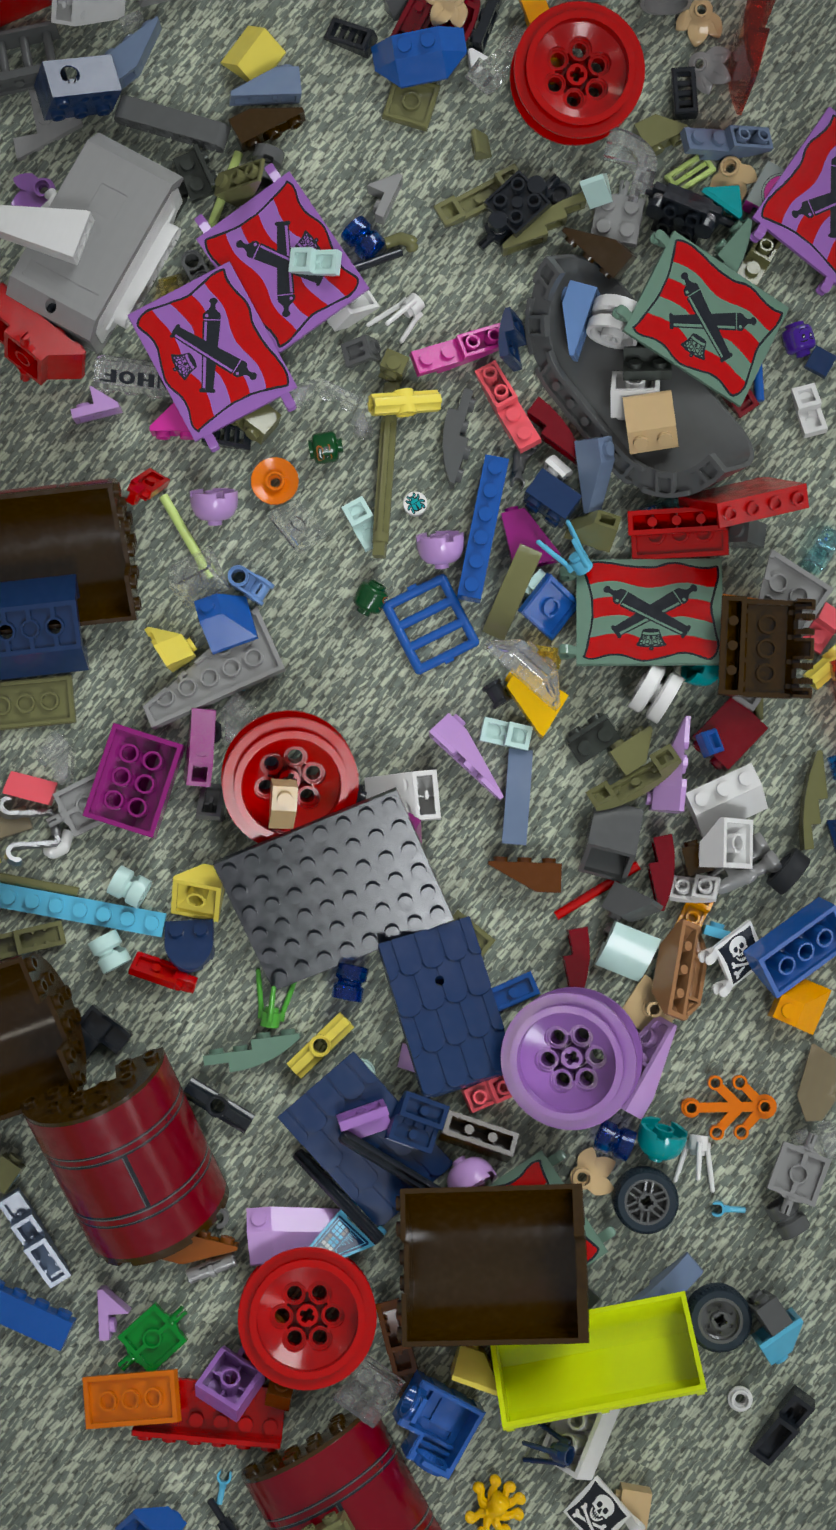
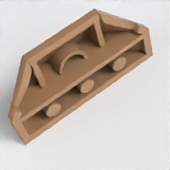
M680 919L659 945L652 993L663 1013L681 1021H686L689 1018L688 1016L701 1005L707 969L705 961L701 963L698 959V953L706 949L701 935L702 928L685 919Z

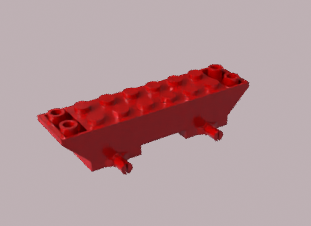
M1 282L0 342L4 345V357L19 369L20 379L23 382H27L32 378L39 385H42L47 380L82 379L85 376L86 351L84 347L67 337L60 327L53 326L40 314L7 296V285Z

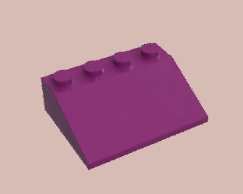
M113 723L82 816L156 839L186 747L176 742Z

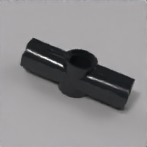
M194 1077L191 1078L184 1089V1093L189 1101L207 1111L210 1116L219 1118L243 1134L255 1117V1114L230 1100L225 1094L215 1091ZM213 1100H222L225 1106L224 1110L221 1112L215 1111L212 1107Z

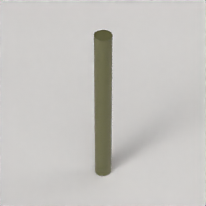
M0 873V883L75 897L79 896L80 887Z

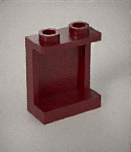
M730 696L690 739L693 741L692 746L701 753L695 735L716 728L724 751L709 756L711 758L709 762L718 771L721 769L727 771L764 734L768 727L748 708Z

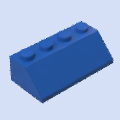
M820 897L816 898L743 951L752 971L775 998L778 999L836 956V906Z

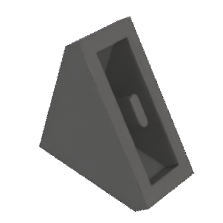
M211 783L210 787H202L196 810V819L224 822L225 802L222 784Z

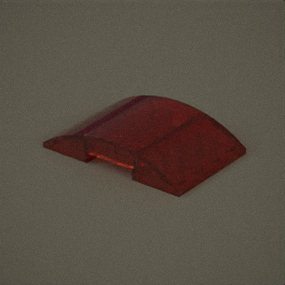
M747 0L737 26L730 50L732 54L728 63V70L731 75V81L728 82L729 91L737 115H742L758 75L770 31L769 28L765 27L776 0Z

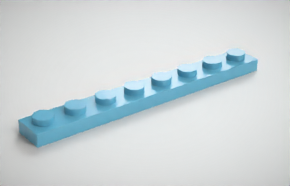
M0 883V908L163 937L167 913L140 908L136 909L130 906Z

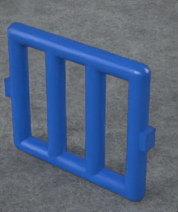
M439 574L419 585L415 583L407 587V591L387 600L382 608L417 675H421L443 663L447 665L453 662L455 657L479 645V639L445 574ZM439 585L441 586L447 598L399 621L393 608ZM450 606L452 607L457 617L456 620L412 642L409 641L404 629ZM462 627L468 639L467 641L423 663L420 662L415 650Z

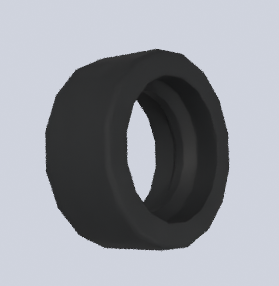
M797 848L790 850L780 860L782 868L777 873H770L766 880V884L780 895L786 893L799 880L810 864V859Z

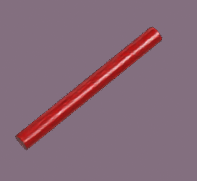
M636 861L633 862L628 877L641 870ZM604 880L553 913L560 920L610 889L614 880Z

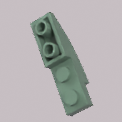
M750 218L742 221L737 220L729 229L731 234L726 240L722 238L714 247L716 252L712 256L735 272L738 271L748 247L752 220Z
M295 1028L280 1030L281 1035L271 1036L270 1031L256 1033V1038L251 1039L250 1049H248L247 1044L233 1046V1051L224 1052L223 1048L209 1049V1054L203 1056L204 1066L229 1063L230 1072L258 1066L290 1048L301 1038V1032L295 1033Z

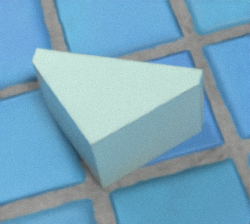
M607 173L579 181L590 209L613 202Z

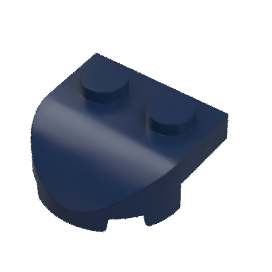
M214 919L165 921V951L169 962L177 967L178 970L187 973L202 970L203 966L210 959L213 960L215 955Z

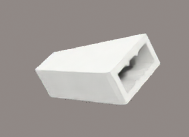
M0 205V238L78 265L95 220L91 212L87 210Z

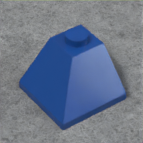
M216 593L194 601L200 625L213 655L259 639L246 596Z
M169 1506L139 1508L133 1510L116 1526L115 1530H183L187 1523L182 1519L178 1511L171 1509Z

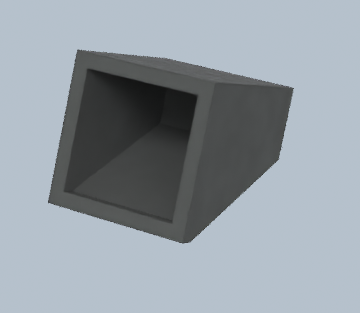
M627 805L596 811L595 807H593L578 871L625 883L636 857L644 810Z

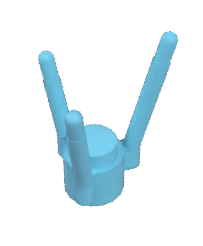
M567 519L565 522L573 538L571 542L576 550L569 556V563L542 541L537 540L536 544L561 563L569 573L575 571L578 576H581L592 569L593 563L583 549L570 520Z

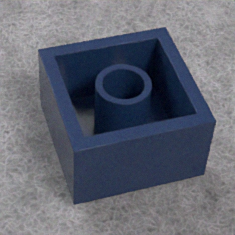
M542 468L526 489L523 502L526 503L525 507L534 514L539 512L545 517L544 521L553 528L558 526L562 529L566 523L565 521L571 517L578 507L582 495Z

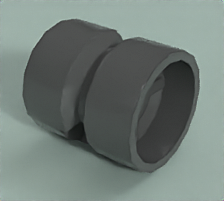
M266 143L255 145L252 160L265 159L259 186L267 188L274 182L265 171V167L272 163L276 169H280L285 153L278 147Z
M781 1196L765 1207V1211L772 1222H778L776 1229L782 1240L785 1241L802 1234L811 1224L805 1214L798 1211L800 1206L796 1202L792 1206L790 1216L780 1213L779 1211L784 1201V1198Z

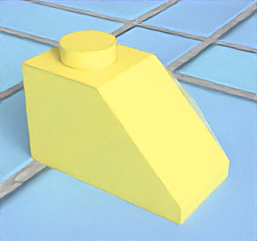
M152 627L144 629L152 639L151 642L164 664L172 672L197 658L194 653L197 648L190 637L185 639L182 634Z

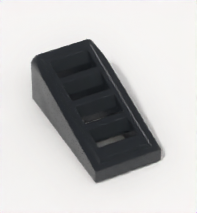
M333 17L324 40L369 59L372 53L371 47L377 43L378 37L372 29ZM341 27V32L339 36L336 37L335 34L338 28ZM347 31H350L347 40H345L344 37ZM356 35H359L356 43H354L353 41Z
M695 66L671 68L673 120L696 119L699 111ZM677 77H690V80L677 81ZM690 87V90H678V88ZM691 97V100L679 101V98Z
M229 424L222 428L225 429L224 440H220L221 429L215 432L214 437L219 447L250 451L252 440L244 433V441L239 443L240 431L243 430L238 426ZM231 430H235L234 442L229 441ZM201 439L203 446H208L205 439Z

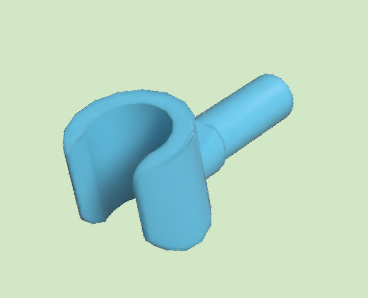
M719 1200L712 1202V1205H720L722 1207V1211L719 1213L711 1212L715 1217H720L724 1213L746 1212L745 1207L724 1205Z
M222 1469L217 1474L219 1491L216 1503L218 1505L223 1503L226 1486L232 1479L231 1471L229 1479L226 1481L220 1478Z

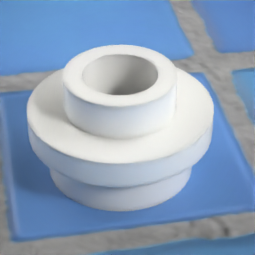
M735 1386L729 1391L727 1400L733 1410L743 1412L751 1407L753 1397L746 1387ZM738 1394L744 1395L742 1402H736L735 1398Z

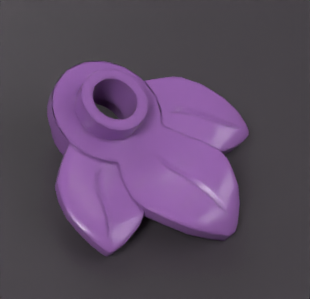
M32 173L17 175L13 178V181L20 191L14 197L11 205L41 207L48 200L44 197V194L40 193V190L44 187L56 190L55 185L50 179H38Z

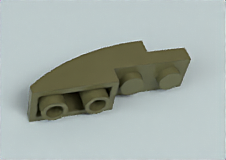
M766 231L764 237L752 245L737 273L757 286L779 249L781 242Z

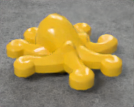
M492 1474L489 1478L491 1485L487 1492V1498L485 1497L484 1484L480 1481L473 1484V1491L477 1493L480 1508L475 1512L469 1510L465 1513L467 1523L473 1524L480 1518H483V1526L478 1527L477 1530H490L491 1524L495 1530H511L508 1524L504 1523L501 1525L500 1521H508L513 1518L521 1521L524 1518V1512L519 1507L507 1511L516 1504L523 1505L526 1502V1497L522 1492H517L511 1498H508L509 1494L516 1490V1485L513 1481H506L501 1492L497 1490L501 1485V1478L497 1474Z

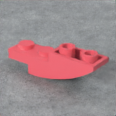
M496 360L475 370V375L507 436L509 439H512L520 454L542 443L539 434L520 405L518 396Z

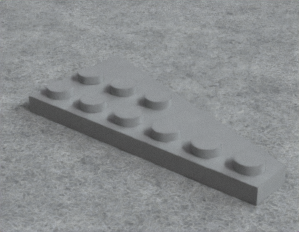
M771 549L758 599L792 601L797 598L815 599L816 611H803L802 613H812L816 616L834 588ZM799 621L798 629L808 628L812 621ZM732 696V699L752 712L762 699Z
M257 606L251 613L259 639L214 655L209 648L194 661V664L188 670L181 672L172 684L167 688L164 687L143 706L153 730L191 714V708H205L286 671Z

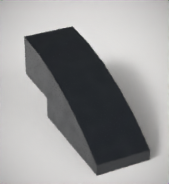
M794 1385L762 1427L750 1446L749 1452L770 1466L800 1433V1426L815 1410V1399Z

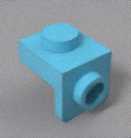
M710 921V925L703 924L702 934L718 939H723L731 932L724 930L725 925Z

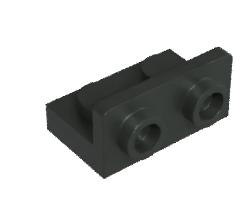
M197 143L193 144L194 150L172 159L178 174L183 177L182 182L192 204L214 195L216 188L215 180L217 178L214 169L209 171L207 163L210 161L205 149L200 150Z
M625 346L623 348V381L672 380V364L645 346Z
M597 713L587 720L589 725L583 729L578 726L567 733L569 738L565 740V743L580 765L621 739L609 721L607 713L603 716Z

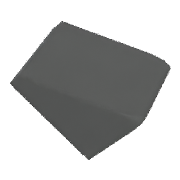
M384 0V10L394 21H397L409 0Z

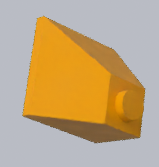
M804 979L778 999L775 998L767 1016L813 1035L832 990Z

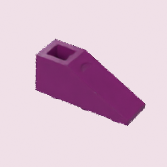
M191 708L183 774L186 785L211 786L216 710Z

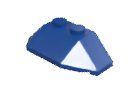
M436 26L392 35L371 47L375 72L401 89L448 79L467 54L464 29L459 27Z

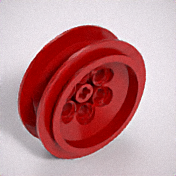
M572 1L553 6L533 20L522 35L511 61L509 78L511 95L522 119L541 137L567 146H581L600 141L613 133L624 122L640 98L645 80V60L640 42L628 23L617 13L605 6L586 1ZM572 49H580L583 53V57H575L572 53ZM551 59H559L561 61L562 66H553L551 64ZM591 64H599L602 72H594ZM573 73L577 74L576 78H579L577 82L573 81L574 77H571ZM555 82L559 86V91H551L548 83ZM590 87L598 90V97H593L589 94L588 90ZM574 97L578 105L570 106L567 98Z
M296 710L268 713L254 719L243 727L228 746L221 769V783L225 806L236 826L253 841L260 843L292 830L268 828L270 788L261 789L259 787L260 782L263 780L271 782V779H285L289 773H292L293 778L290 779L296 780L298 785L297 812L294 828L356 804L359 791V777L354 757L342 735L322 718ZM297 749L301 751V755L297 759H291L288 757L291 750ZM271 756L278 759L274 766H267L264 763ZM310 766H317L319 768L318 772L314 775H308L306 770ZM304 789H310L313 791V794L309 798H303L300 796V793Z
M297 1247L283 1251L271 1257L262 1265L257 1266L244 1286L238 1309V1331L243 1349L251 1363L260 1373L281 1386L296 1390H317L338 1383L349 1376L361 1364L375 1336L377 1313L370 1284L362 1270L349 1257L345 1258L334 1251L319 1247ZM317 1285H322L327 1290L326 1294L321 1298L315 1297L312 1293L313 1288ZM291 1286H298L301 1289L302 1293L298 1298H291L288 1295L287 1291ZM330 1307H335L338 1309L339 1315L335 1319H328L325 1316V1311ZM284 1308L288 1310L289 1317L284 1321L278 1320L275 1317L278 1309ZM308 1308L312 1309L311 1314L314 1316L312 1318L307 1317L306 1320L303 1319V1313L300 1312L302 1310L307 1311ZM293 1330L299 1331L302 1335L301 1340L295 1343L288 1339V1334ZM323 1330L326 1332L327 1337L324 1341L317 1342L313 1339L314 1332Z

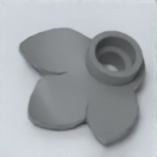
M714 46L706 53L700 51L691 56L688 66H695L696 86L700 92L709 95L713 84L722 85L731 81L729 70L724 64L732 54L729 49ZM702 59L704 65L702 68L698 69L696 67V63L698 60Z

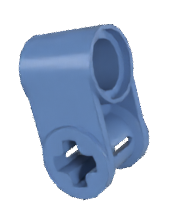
M235 565L228 571L230 585L260 606L264 604L263 599L269 590L275 587L270 581L258 574L256 575L244 566ZM237 572H242L246 575L245 580L241 583H235L232 580L233 575Z

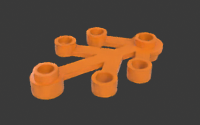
M711 1075L707 1079L708 1087L717 1091L727 1102H698L695 1098L687 1097L682 1100L680 1110L689 1118L696 1117L699 1113L727 1112L717 1124L712 1125L708 1130L709 1136L714 1140L722 1139L724 1131L742 1112H751L742 1124H737L733 1128L734 1136L739 1140H744L748 1137L749 1130L760 1118L768 1119L775 1114L777 1110L776 1101L770 1095H759L748 1084L744 1076L735 1075L731 1081L732 1086L737 1090H742L752 1101L741 1102L723 1084L719 1076ZM714 1078L719 1080L717 1087L711 1086V1080ZM738 1078H742L744 1081L741 1087H737L735 1084ZM767 1102L769 1105L766 1111L761 1110V1104ZM693 1103L695 1105V1110L693 1112H688L687 1106ZM741 1127L744 1128L745 1134L738 1136L737 1130ZM715 1128H719L721 1131L717 1137L712 1135V1131Z

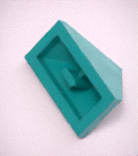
M739 185L703 188L701 191L703 196L712 199L715 205L723 207V210L736 220L742 221L744 219Z

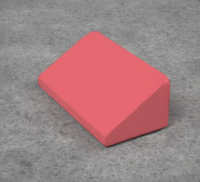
M11 771L2 793L52 806L54 800L52 794L56 792L58 783Z

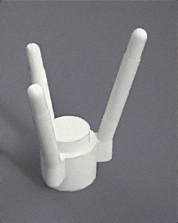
M411 293L407 298L404 297L399 303L367 322L366 326H372L400 308L399 311L385 322V325H390L402 314L408 318L413 316V319L399 340L402 344L417 321L423 316L421 310L425 308V304L417 294Z
M689 1134V1140H687L673 1177L674 1183L678 1181L688 1150L690 1149V1155H696V1180L699 1181L701 1179L702 1156H706L710 1192H715L710 1152L711 1143L708 1142L709 1136Z

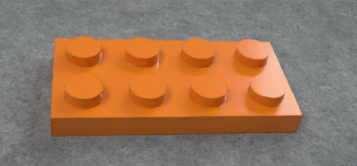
M178 1369L96 1375L82 1378L86 1429L182 1421Z

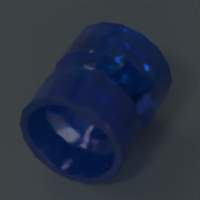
M359 216L352 220L341 234V238L350 248L355 247L354 252L362 261L374 257L386 242L377 230L372 231V225L364 216Z
M338 962L335 975L338 981L334 982L331 996L362 1003L365 990L362 984L367 980L369 969Z
M606 1120L600 1124L593 1143V1149L605 1154L610 1151L613 1157L626 1162L633 1149L637 1132L624 1126L619 1129L616 1123Z

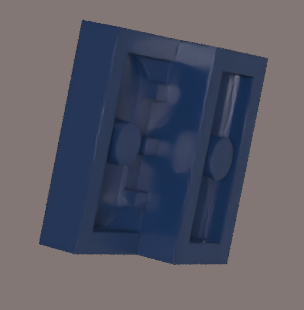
M507 307L503 312L498 338L499 355L510 369L515 372L522 370L519 347L527 345L524 323L511 307Z
M405 1090L392 1115L384 1138L431 1154L438 1130H443L450 1106Z

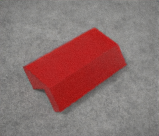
M692 507L627 511L628 536H631L632 559H672L730 555L728 527L718 528L716 512Z

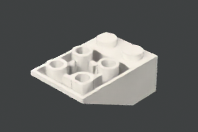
M52 0L51 23L81 26L124 19L126 0Z
M437 769L364 778L365 792H367L366 799L396 787L407 812L413 814L421 821L441 820Z

